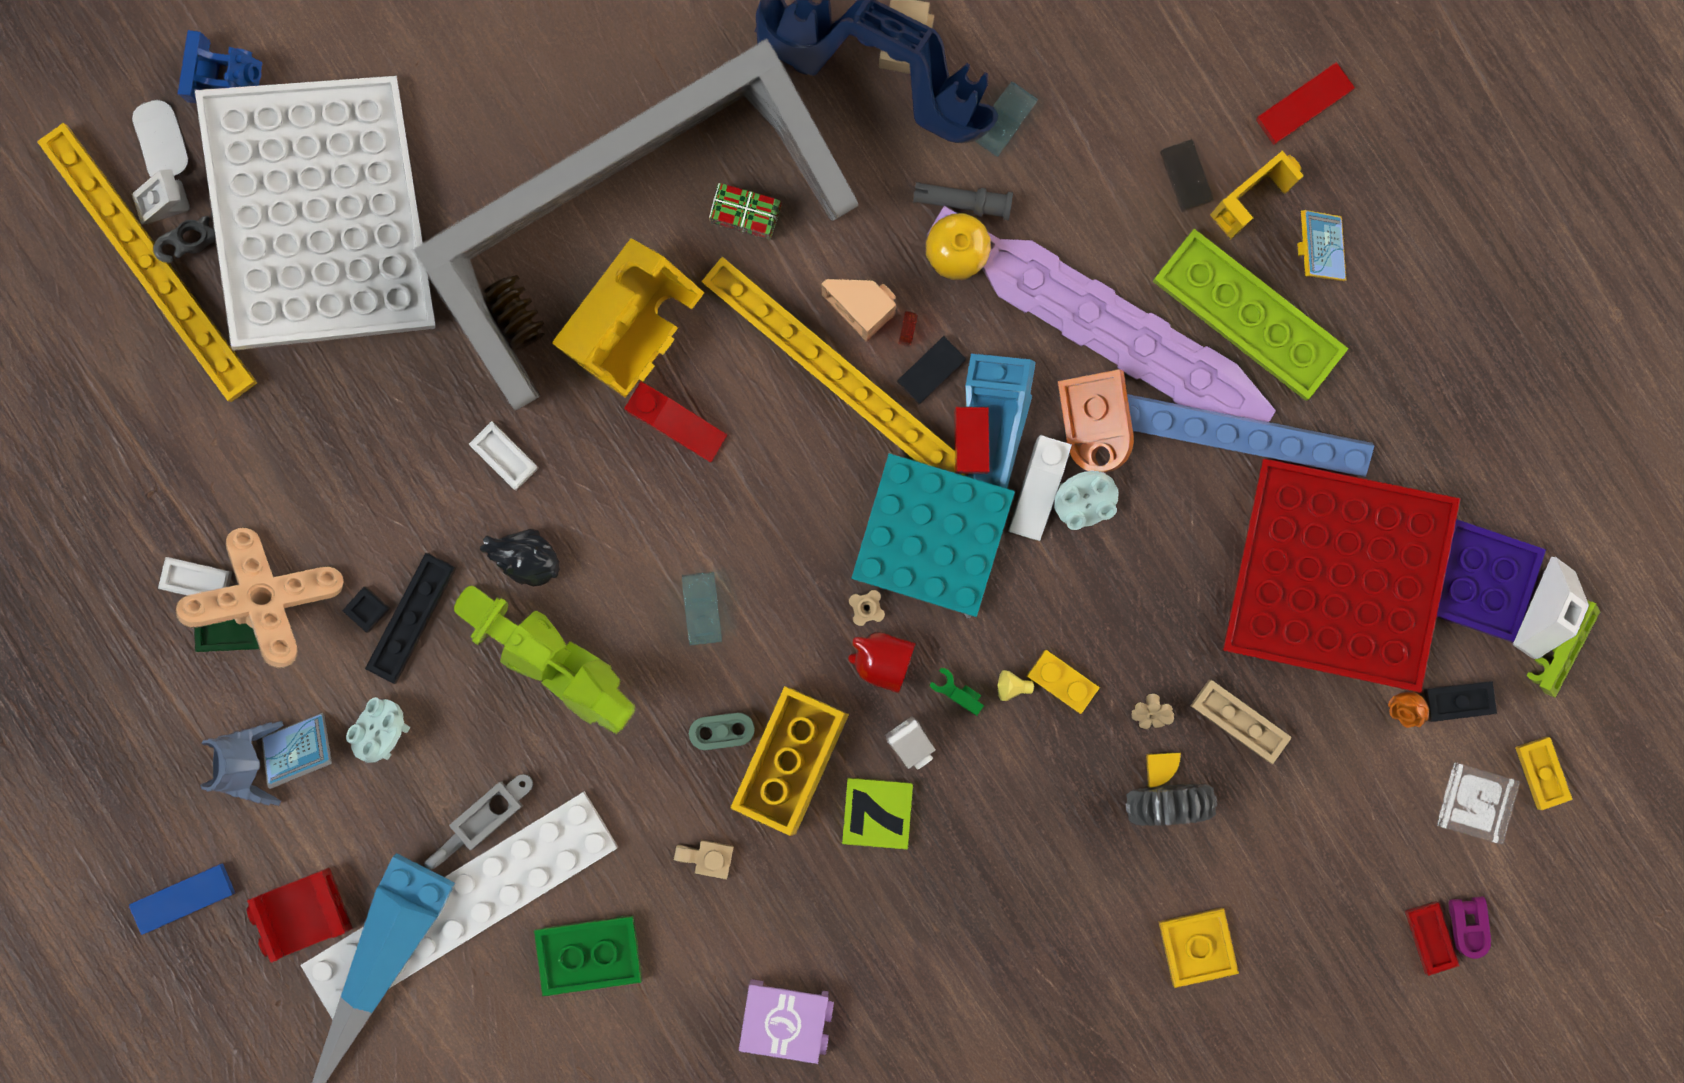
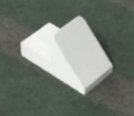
M172 169L159 170L132 194L141 225L181 214L190 209L183 184L180 180H175Z

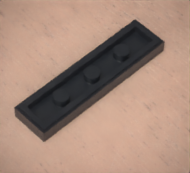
M425 553L365 667L366 670L393 684L397 683L456 567L429 553Z

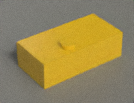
M784 686L730 808L789 836L796 835L849 714Z

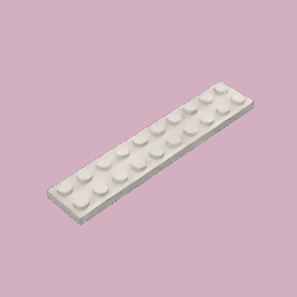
M585 791L445 876V878L455 883L442 912L390 988L618 848V845ZM364 927L300 965L332 1019L334 1018Z

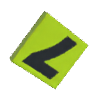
M847 778L842 844L908 849L913 783Z

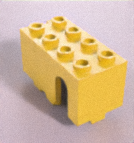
M630 238L553 340L552 344L576 361L577 364L595 378L626 398L639 379L644 381L655 365L652 362L659 353L663 355L675 340L672 335L677 330V327L658 315L660 305L666 299L673 298L692 309L705 292L664 256Z

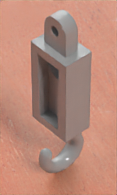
M526 774L516 776L507 785L503 781L496 784L449 825L455 834L425 861V868L429 870L436 868L464 844L470 851L478 846L523 807L519 800L531 791L533 787L532 778ZM521 781L526 783L525 787H521ZM496 795H501L508 801V809L503 814H495L490 809V800Z

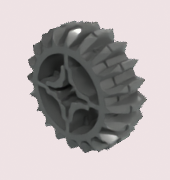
M1207 784L1147 787L1134 789L1127 794L1126 812L1130 822L1141 826L1196 823L1198 821L1210 820L1216 815L1215 806H1217L1216 796H1214V788Z

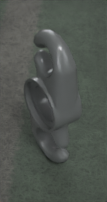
M202 216L198 221H183L177 228L160 236L153 246V253L156 258L165 263L173 261L172 256L165 255L162 252L164 245H174L176 249L174 256L180 258L185 253L201 252L206 246L215 242V229L208 226L210 218ZM189 230H196L201 233V238L196 243H187L182 239L184 233Z

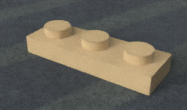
M1210 679L1190 705L1270 764H1274L1292 738Z

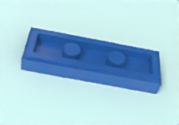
M222 863L131 903L129 908L140 934L143 935L236 893Z

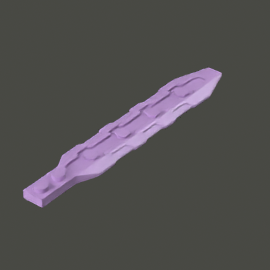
M944 206L932 227L939 219L957 213ZM988 232L991 240V252L982 270L997 296L1025 313H1032L1062 331V335L1080 346H1087L1117 364V368L1123 370L1124 373L1136 380L1140 378L1170 396L1176 404L1265 422L1271 420L1276 410L1238 364L1208 346L1202 347L1172 329L1170 323L1153 313L1148 314L1116 295L1115 290L1096 279H1089L1059 261L1057 255L1032 240L999 239Z

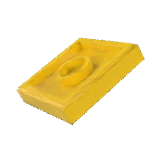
M1221 907L1158 921L1174 988L1239 974L1224 908Z

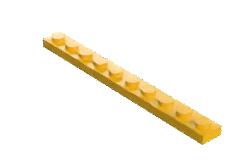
M62 123L37 141L227 401L233 402L256 385L257 381L234 350H232V347L170 263L162 262L156 258L153 253L155 243L69 126Z
M721 257L701 281L911 458L915 461L955 473V451L725 258Z

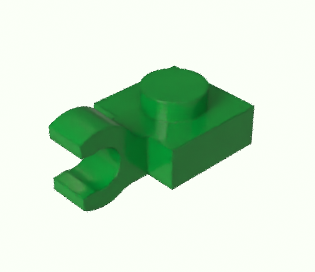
M940 667L938 671L946 676V684L937 686L935 683L930 682L929 686L931 689L943 693L972 714L978 716L984 707L978 701L981 695L967 685H964L962 690L956 687L952 673L948 669Z

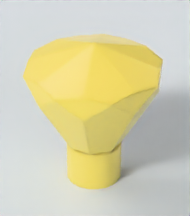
M1002 670L998 680V696L1001 701H1008L1021 693H1033V681L1022 680L1012 672Z

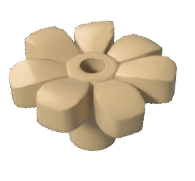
M1149 694L1146 697V704L1138 703L1135 705V710H1132V719L1139 721V727L1149 729L1151 724L1155 728L1163 727L1165 724L1173 723V708L1169 704L1160 705V697L1157 694Z

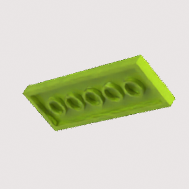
M1196 229L1191 231L1152 281L1305 401L1310 399L1349 349Z

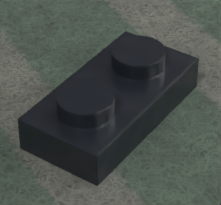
M1493 681L1424 689L1425 701L1429 708V722L1497 714Z

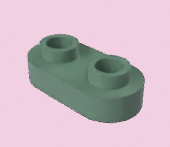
M740 712L706 716L692 723L689 729V738L691 743L701 750L741 746L752 739L755 725L747 714ZM735 723H742L744 725L745 731L742 735H736L733 732L732 727ZM703 727H709L712 730L710 739H703L701 737L700 730Z

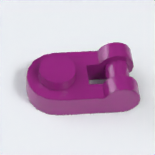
M1483 896L1473 897L1471 901L1462 902L1461 899L1449 900V913L1452 918L1454 942L1457 950L1472 959L1484 957L1491 948L1488 908L1485 898ZM1474 914L1475 923L1466 924L1465 915Z

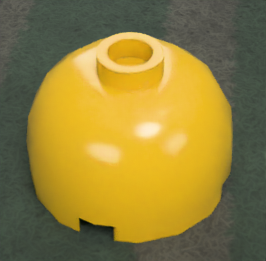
M965 213L950 214L939 219L930 229L926 240V256L931 266L939 275L951 280H965L977 274L986 265L991 252V240L985 226L977 218Z

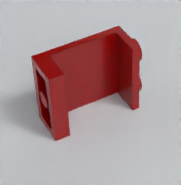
M330 867L247 900L249 905L247 907L248 918L253 926H257L261 937L258 940L260 950L265 957L268 956L270 963L331 937L334 938L345 934L353 929Z

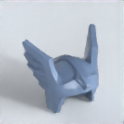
M282 721L270 722L250 729L236 731L229 735L219 736L216 739L209 738L208 740H203L202 745L214 748L213 779L207 783H202L200 785L201 789L207 792H224L236 798L239 797L240 799L268 806L270 804L279 806L281 800L257 786L251 785L257 771L260 769V760L257 758L251 741L258 740L284 726Z

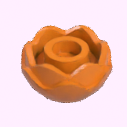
M1410 691L1400 692L1394 695L1388 703L1390 716L1393 719H1398L1404 727H1421L1429 719L1428 705L1425 699L1417 693Z

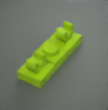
M1587 600L1589 607L1576 636L1552 650L1554 652V659L1551 664L1542 657L1535 659L1538 665L1544 667V672L1541 675H1534L1530 672L1527 674L1533 683L1540 684L1539 686L1545 694L1556 698L1600 614L1596 603Z

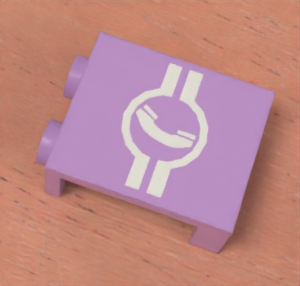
M751 979L739 1051L818 1064L819 1054L826 1055L829 1035L823 1034L824 1021L831 1022L834 1002L828 1001V991H822V994L818 995L763 986L764 981Z

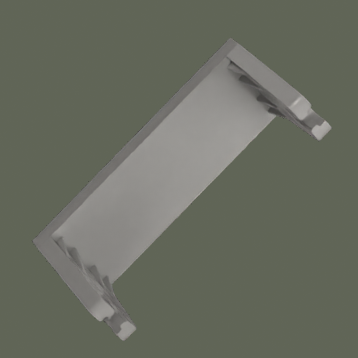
M767 39L413 249L426 273L515 411L540 397L486 306L470 259L744 96L775 128L831 221L859 206L852 190Z

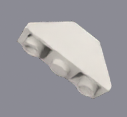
M1557 557L1550 558L1513 643L1515 647L1533 659L1542 657L1576 636L1589 607L1576 572Z

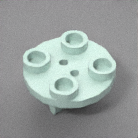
M1081 472L1069 478L1066 482L1059 484L1054 508L1060 520L1066 523L1068 528L1079 530L1082 527L1092 526L1102 520H1108L1116 514L1118 489L1113 479L1104 472Z
M375 697L368 701L365 710L359 716L356 724L348 729L346 740L351 743V749L355 757L366 763L377 762L382 758L388 760L392 755L389 752L395 747L401 732L407 733L411 727L404 723L403 712L398 704L388 699L381 700Z

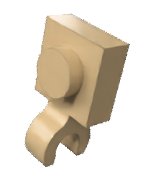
M701 839L700 849L677 845L674 860L696 863L695 874L727 880L734 846Z

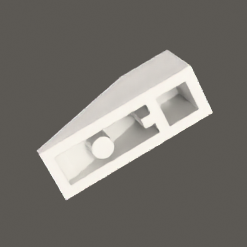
M1042 435L1036 439L1008 532L1037 541L1041 540L1063 476L1071 444Z
M912 716L885 734L887 740L908 769L915 766L918 770L933 759L931 753L935 751V748Z

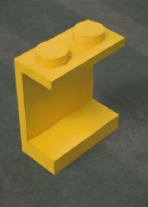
M1281 151L1222 200L1210 216L1226 235L1232 239L1253 219L1238 199L1267 175L1284 194L1287 193L1304 176L1300 172V164L1293 156H1287Z

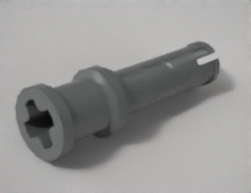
M916 182L913 203L919 202L972 210L979 217L987 214L1000 216L1005 221H1009L1013 192L1008 191L1007 194L987 192L986 188L982 187L977 189L976 192Z

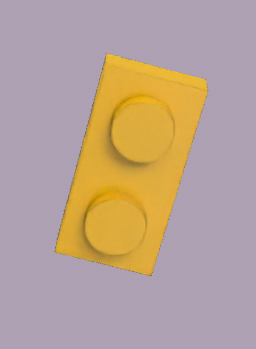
M1044 650L1027 674L1028 678L1079 714H1082L1100 688L1048 650Z
M1543 737L1515 747L1538 810H1545L1573 800L1550 737Z

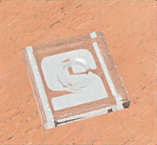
M1454 763L1437 826L1503 845L1520 781Z

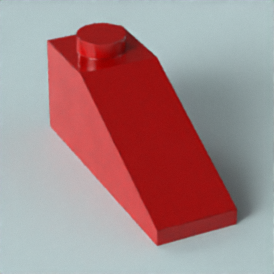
M640 381L624 408L629 415L710 463L728 436Z

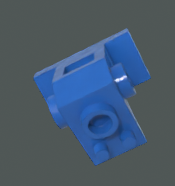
M187 31L178 95L184 100L197 104L195 90H203V88L220 89L259 86L262 62L253 58L252 52L229 47V55L209 52L210 40L198 31ZM220 65L228 66L227 73L224 76L225 80H218Z

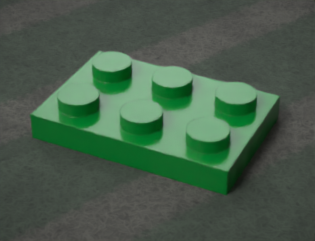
M634 915L536 928L534 930L542 997L642 982Z

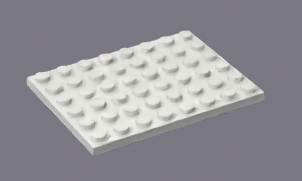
M397 76L195 90L232 350L435 329L428 275L413 252V249L423 243Z

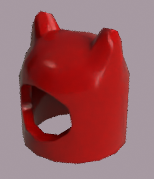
M874 632L865 638L855 637L852 645L857 649V652L851 654L848 657V661L856 667L859 677L869 684L899 694L916 643L883 632Z

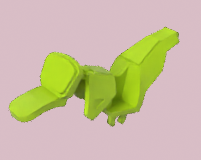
M468 586L462 591L455 602L454 611L475 628L470 636L472 642L479 645L488 637H493L505 645L500 662L507 668L526 677L542 681L541 683L560 698L567 708L587 723L591 724L596 721L613 733H618L624 728L634 712V705L617 689L620 679L611 670L612 667L571 641L566 646L557 629L544 614L538 611H534L518 626L504 617L509 606L508 602L504 599L496 598L494 601L475 586Z

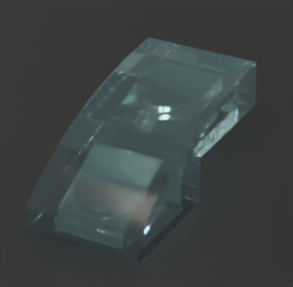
M1012 81L993 106L998 113L997 122L986 135L975 140V142L998 157L1029 115L1038 99Z
M715 573L682 575L689 645L722 642Z

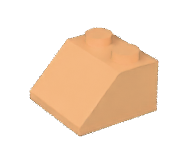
M826 279L821 284L822 296L866 342L895 315L896 304L894 299L896 297L883 283L878 286L873 280Z

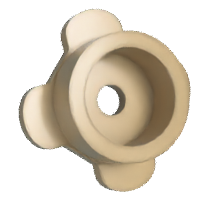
M871 590L866 595L859 596L854 594L850 597L849 604L854 609L853 621L856 625L863 626L868 621L880 622L883 620L885 613L880 608L879 600L881 595L878 591ZM865 605L870 606L869 611L864 610Z

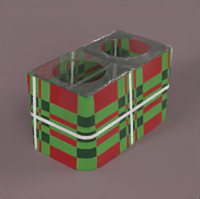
M717 183L709 220L713 225L771 240L782 202L775 198Z

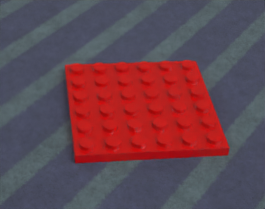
M1262 459L1222 651L1421 693L1461 498Z

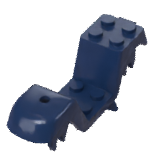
M760 0L755 13L756 29L754 32L757 33V44L767 39L778 59L793 66L797 72L805 75H816L850 34L858 38L862 44L876 47L886 52L892 59L910 64L914 119L920 127L949 142L969 143L986 135L997 122L998 113L996 109L990 105L980 103L988 86V73L985 72L979 81L973 82L967 76L970 64L966 63L949 76L944 44L937 31L877 0H857L840 18L833 22L830 0H822L820 3H815L812 0H796L789 6H787L785 0Z

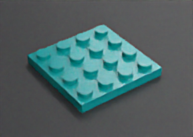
M889 453L851 579L977 617L1015 491Z

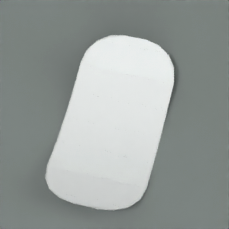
M160 100L141 104L133 112L132 119L149 175L152 177L159 170L172 169L174 176L181 173L188 164V157L172 108L166 102Z

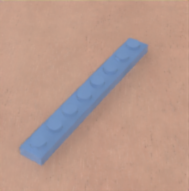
M1127 394L1133 431L1363 477L1367 475L1374 445L1371 442Z

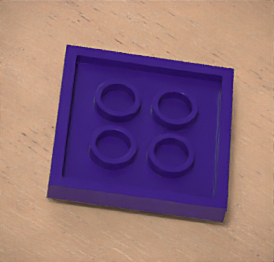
M1456 519L1437 617L1514 643L1522 625L1546 549Z

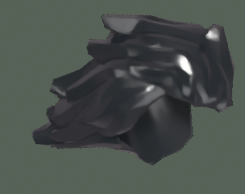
M527 529L500 539L486 535L483 539L484 544L481 545L480 551L488 553L487 557L496 562L497 566L503 570V573L513 581L521 585L527 584L534 587L544 585L552 578H557L560 570V561L553 547L540 536L538 530Z

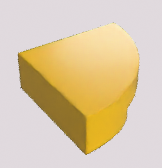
M1181 753L1146 754L1149 788L1160 786L1173 777L1179 767Z

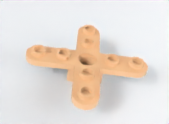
M248 528L235 529L227 536L226 549L238 585L183 597L176 606L177 618L179 622L188 627H200L235 619L238 624L246 623L254 629L265 662L277 668L286 667L295 661L297 645L285 613V608L337 596L343 588V576L335 568L320 567L273 577L258 534Z

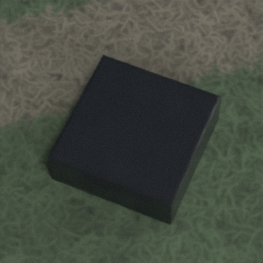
M364 586L342 611L366 633H369L389 611L390 607L369 588Z

